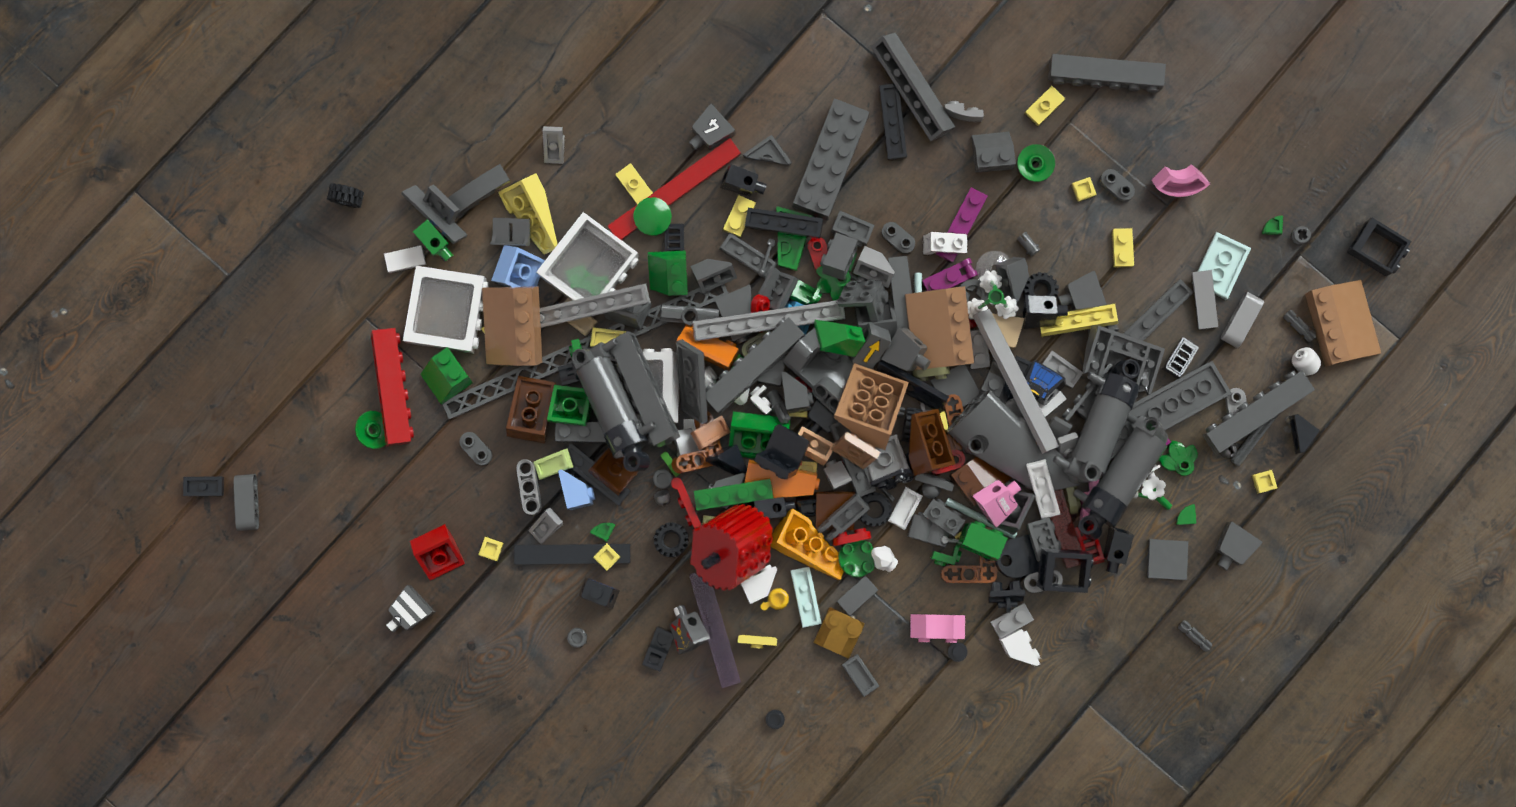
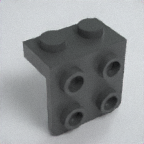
M882 280L850 281L844 286L837 304L838 307L866 306L870 320L878 321L881 313L884 311L885 303L888 301V292L885 290Z

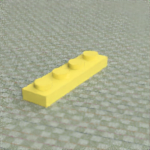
M1111 304L1068 311V316L1057 317L1054 326L1040 327L1041 336L1091 329L1092 325L1102 327L1118 324L1116 306Z

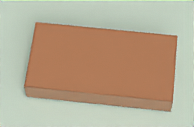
M721 415L691 432V435L700 450L729 434L730 430Z

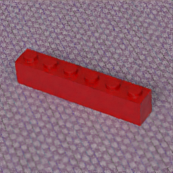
M395 328L372 330L370 336L386 446L409 444L411 438H414L413 428L409 427L408 421L411 419L410 408L406 407L408 391L403 386V382H406L405 371H401L400 363H403L402 352L398 351L400 335L396 333Z

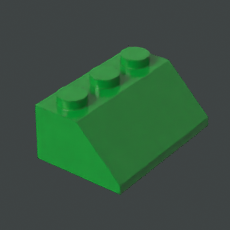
M733 411L729 446L737 444L742 457L755 458L758 453L765 451L775 426L781 424L778 417ZM790 420L789 423H784L781 425L789 429Z

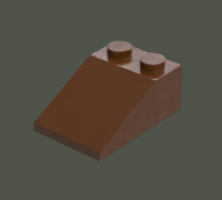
M518 376L506 426L507 437L545 443L549 426L547 417L553 387L556 385V382Z
M938 409L915 413L911 416L909 460L914 476L955 465Z
M978 457L973 458L949 476L971 507L977 505L973 498L974 494L997 480L1005 484L1012 479Z

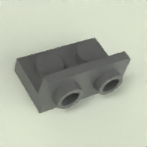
M1049 517L1026 524L1037 561H1040L1041 548L1061 549V544L1054 534L1055 525L1053 521H1050Z

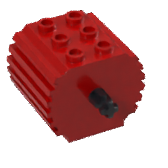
M741 504L739 506L734 505L693 530L691 565L695 567L697 576L702 577V581L708 582L709 586H715V589L721 588V590L725 591L726 589L732 590L765 568V564L771 558L770 548L773 541V528L770 524V519L764 517L762 511L758 512L757 508Z

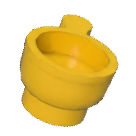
M780 588L773 589L768 595V602L761 604V609L767 610L770 606L775 610L784 609L789 603L787 592Z

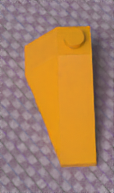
M790 509L786 517L774 529L771 547L796 561L840 580L844 571L839 565V552L833 546H830L823 538L824 535L815 529L809 518L794 509Z

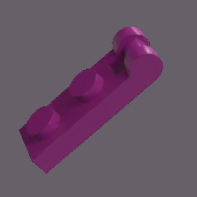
M968 258L922 280L926 291L948 289L978 276L976 270H973L971 266L972 261ZM965 268L967 274L962 276L960 269Z

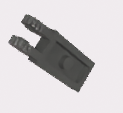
M856 493L819 525L817 530L822 533L833 525L835 528L826 535V539L831 541L839 533H843L870 508Z

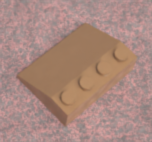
M1361 280L1311 290L1305 294L1325 367L1381 354Z
M539 286L482 288L486 364L514 366L541 364L542 344Z
M965 287L905 294L909 330L927 346L924 357L931 361L927 369L973 364L974 358Z
M854 363L834 418L865 443L885 450L909 382Z

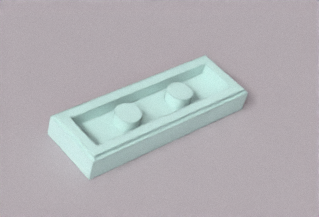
M810 567L791 570L802 628L822 624Z

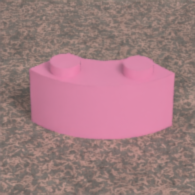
M1192 164L1182 170H1171L1164 167L1152 179L1153 184L1159 191L1175 197L1196 194L1210 185L1206 177Z
M911 614L910 638H918V642H930V638L945 639L947 643H957V639H965V615Z

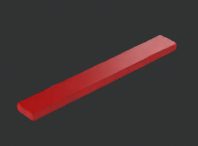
M729 138L647 198H659L670 206L740 156L741 152ZM636 206L608 225L613 235L620 240H623L638 229L633 218Z

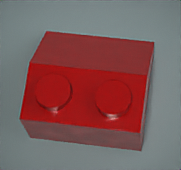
M445 524L410 541L414 557L429 580L465 564L457 544Z

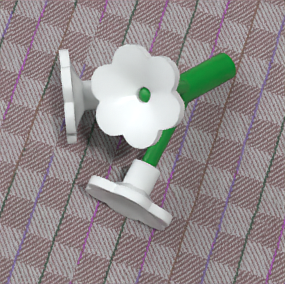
M1160 464L1155 465L1148 475V480H1145L1143 483L1142 493L1137 492L1134 498L1142 497L1157 500L1166 510H1169L1172 504L1163 496L1166 484L1154 474V471L1161 466Z

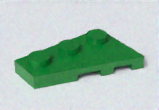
M776 206L777 212L813 217ZM778 233L779 267L794 271L798 270L807 237Z

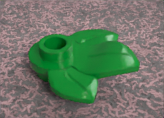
M823 266L818 267L816 272L821 278L817 282L816 287L818 285L822 286L819 293H831L833 301L838 300L844 286L851 280L849 271L844 280H839L838 278L823 274Z
M1171 441L1169 454L1161 456L1159 461L1166 470L1176 471L1181 476H1188L1194 471V462L1198 457V452L1194 445L1185 448L1182 443ZM1181 464H1187L1188 468H1182Z

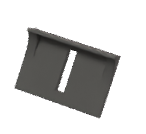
M493 218V235L490 244L530 246V219ZM510 223H513V241H510Z

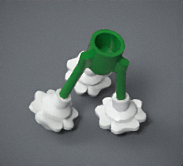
M988 270L985 271V274L979 278L981 281L979 285L988 293L987 300L983 301L973 298L972 302H967L969 319H974L973 315L987 310L988 307L986 305L989 303L995 305L999 317L1003 316L1004 319L1015 317V312L1019 310L1016 305V299L1011 300L1010 296L1004 298L1003 292L998 289L1002 286L1000 282L1002 277L997 275L995 270L991 271V273Z

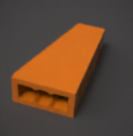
M749 460L745 483L771 479L774 498L813 495L814 489L818 490L820 483L816 472L798 469L795 476L789 479H781L773 471L761 468L759 463L754 460Z

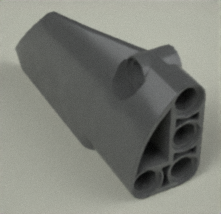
M814 328L795 344L783 363L812 388L813 395L835 414L854 363L847 355L821 351L816 329Z
M990 390L980 392L947 429V433L962 446V450L966 454H973L1032 491L1033 487L1026 464L1046 459L1054 490L1080 485V483H1072L1068 478V474L1064 473V468L1053 463L1055 456L1066 459L1056 449L1042 454L1026 420L1020 416L1017 417ZM972 441L976 444L975 450L971 448Z

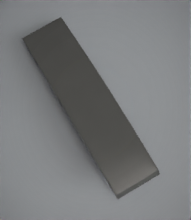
M501 164L459 189L448 199L460 209L458 217L479 205L480 201L494 194L495 190L511 181Z
M907 256L888 258V263L895 272L890 286L897 319V330L904 327L909 329L905 294L912 293Z

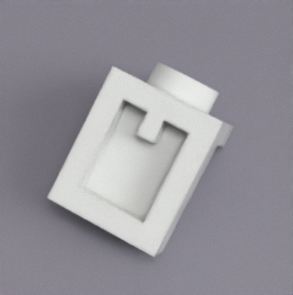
M764 385L761 388L757 386L750 393L752 395L750 401L764 415H768L772 411L770 408L772 404L765 397L762 399L759 397L766 390V387Z

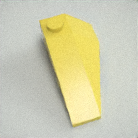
M535 173L499 191L498 193L510 214L513 213L519 219H530V238L544 255L553 251L558 244L546 193L537 174Z

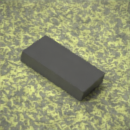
M865 575L837 600V603L850 616L875 594L878 589Z
M858 654L841 664L863 697L879 687V684Z

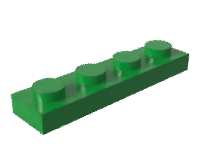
M771 479L694 491L697 510L774 498Z

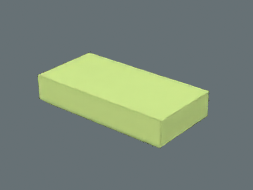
M568 449L534 461L539 480L557 474L558 470L565 471L573 468Z

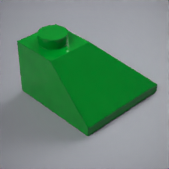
M816 319L814 321L821 351L855 357L865 343L861 327Z

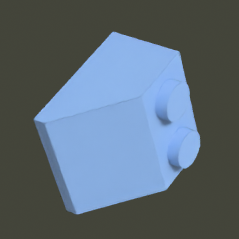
M504 245L491 281L504 287L537 286L540 277L536 272L545 260L518 247Z
M558 470L567 509L574 510L593 505L592 500H595L593 488H589L587 484L567 472Z

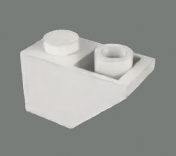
M765 566V568L760 570V574L753 575L741 583L750 604L768 596L777 571L776 566Z
M1018 629L999 639L1008 657L1035 666L1040 665L1038 661L1041 659L1040 655L1029 644L1031 638L1027 631L1023 632L1022 629Z

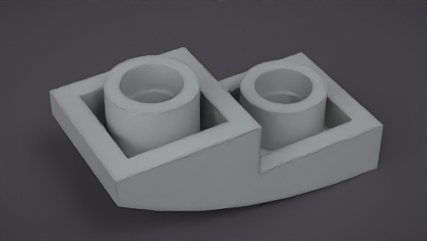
M950 101L944 105V110L948 116L956 119L982 122L984 117L983 110L971 107L964 111V103H959L958 101Z
M692 428L678 430L680 437L674 440L678 450L677 456L698 451L691 432H693ZM695 456L694 462L699 466L701 465L700 457ZM688 461L679 462L680 466H685L688 464Z

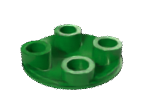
M649 197L638 203L634 210L633 218L635 225L641 232L654 236L663 233L669 227L672 215L666 202L656 197Z
M866 540L844 544L838 555L841 569L852 577H862L872 572L874 569V559L871 555L872 544Z

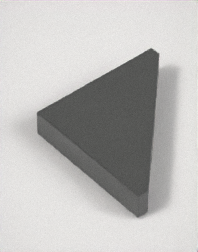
M772 135L743 154L744 158L788 166L792 164Z

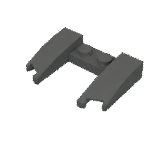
M1092 325L1084 356L1083 373L1093 372L1102 377L1109 351L1137 360L1140 372L1132 381L1140 386L1139 392L1146 391V394L1150 395L1165 349L1099 325Z

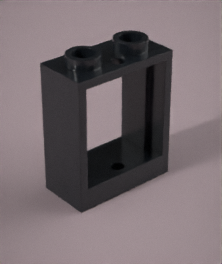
M1372 217L1364 223L1347 253L1382 275L1388 276L1392 273L1395 274L1399 269V261L1410 251L1409 245L1411 241ZM1372 231L1399 246L1387 266L1361 251Z
M1041 548L1037 587L1043 591L1088 593V587L1091 585L1090 570L1093 567L1092 554L1085 550ZM1055 558L1081 559L1078 585L1052 584Z

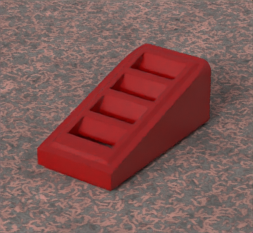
M1090 525L1087 531H1091L1094 525ZM1079 527L1074 528L1080 550L1086 551V548L1095 546L1096 549L1087 551L1092 555H1098V557L1093 558V565L1103 563L1105 558L1099 540L1096 539L1084 544L1083 541L1089 539L1085 536L1081 537Z

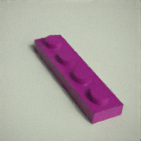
M971 187L947 233L968 235L988 196ZM946 252L936 253V255L951 263H953L954 259L958 254Z

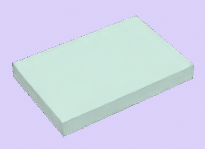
M1218 232L1214 234L1198 271L1212 270L1214 293L1227 300L1251 248Z

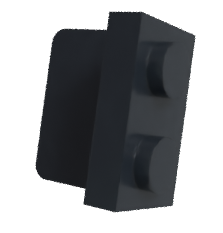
M778 424L773 430L765 451L758 453L754 461L759 463L761 468L776 473L777 477L789 479L797 474L808 449L809 440Z
M906 453L905 457L910 469H899L871 481V487L891 490L896 488L898 483L913 481L915 476L911 468L909 453Z

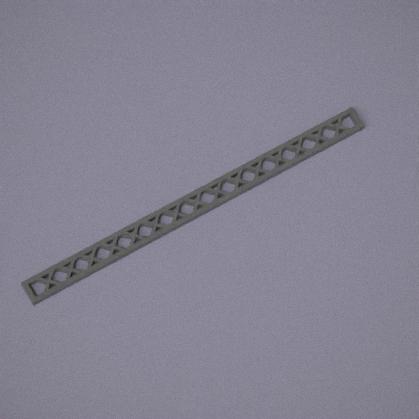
M723 284L721 285L723 294L716 296L710 294L711 290L702 293L699 287L688 292V295H681L663 304L677 306L678 302L683 301L690 306L694 305V307L703 308L715 303V299L728 294V291ZM696 294L705 295L703 303L699 304L693 301ZM661 305L649 310L647 317L653 318L652 324L649 327L642 326L640 331L635 328L634 334L636 337L670 323L660 321L658 316ZM690 310V311H687V312L685 313V315H688V314L692 313L693 311H691V310ZM618 323L607 329L617 330L621 328L620 331H624L626 325ZM591 336L580 340L582 349H590ZM569 346L542 357V363L549 365L547 371L543 374L536 371L538 365L521 366L452 397L443 404L449 420L514 392L517 378L522 371L530 372L529 378L540 380L559 372L558 367L560 366L554 364L556 356L566 357L563 365L573 363V361L569 362V359H572ZM504 379L514 380L511 388L505 389L501 387ZM486 387L496 388L493 396L488 397L484 395ZM471 394L478 396L476 403L473 405L466 403L468 396ZM453 402L460 403L459 410L452 414L448 404Z

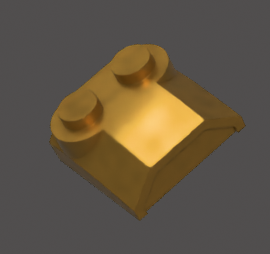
M829 607L813 643L849 659L865 623Z

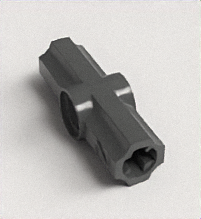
M661 304L660 321L692 325V321L719 318V309ZM687 311H693L694 317L687 320L684 318Z

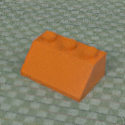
M686 324L677 341L683 339L704 353L705 361L727 371L730 370L739 352V349L736 348L737 344L729 340L723 342L719 338L694 341L692 325Z

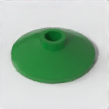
M1029 145L1018 156V170L1029 181H1044L1051 176L1055 169L1054 155L1043 145ZM1032 162H1037L1039 166L1037 168L1033 167Z
M367 411L360 415L356 421V437L367 448L378 449L386 445L381 412ZM369 428H372L373 434H370Z

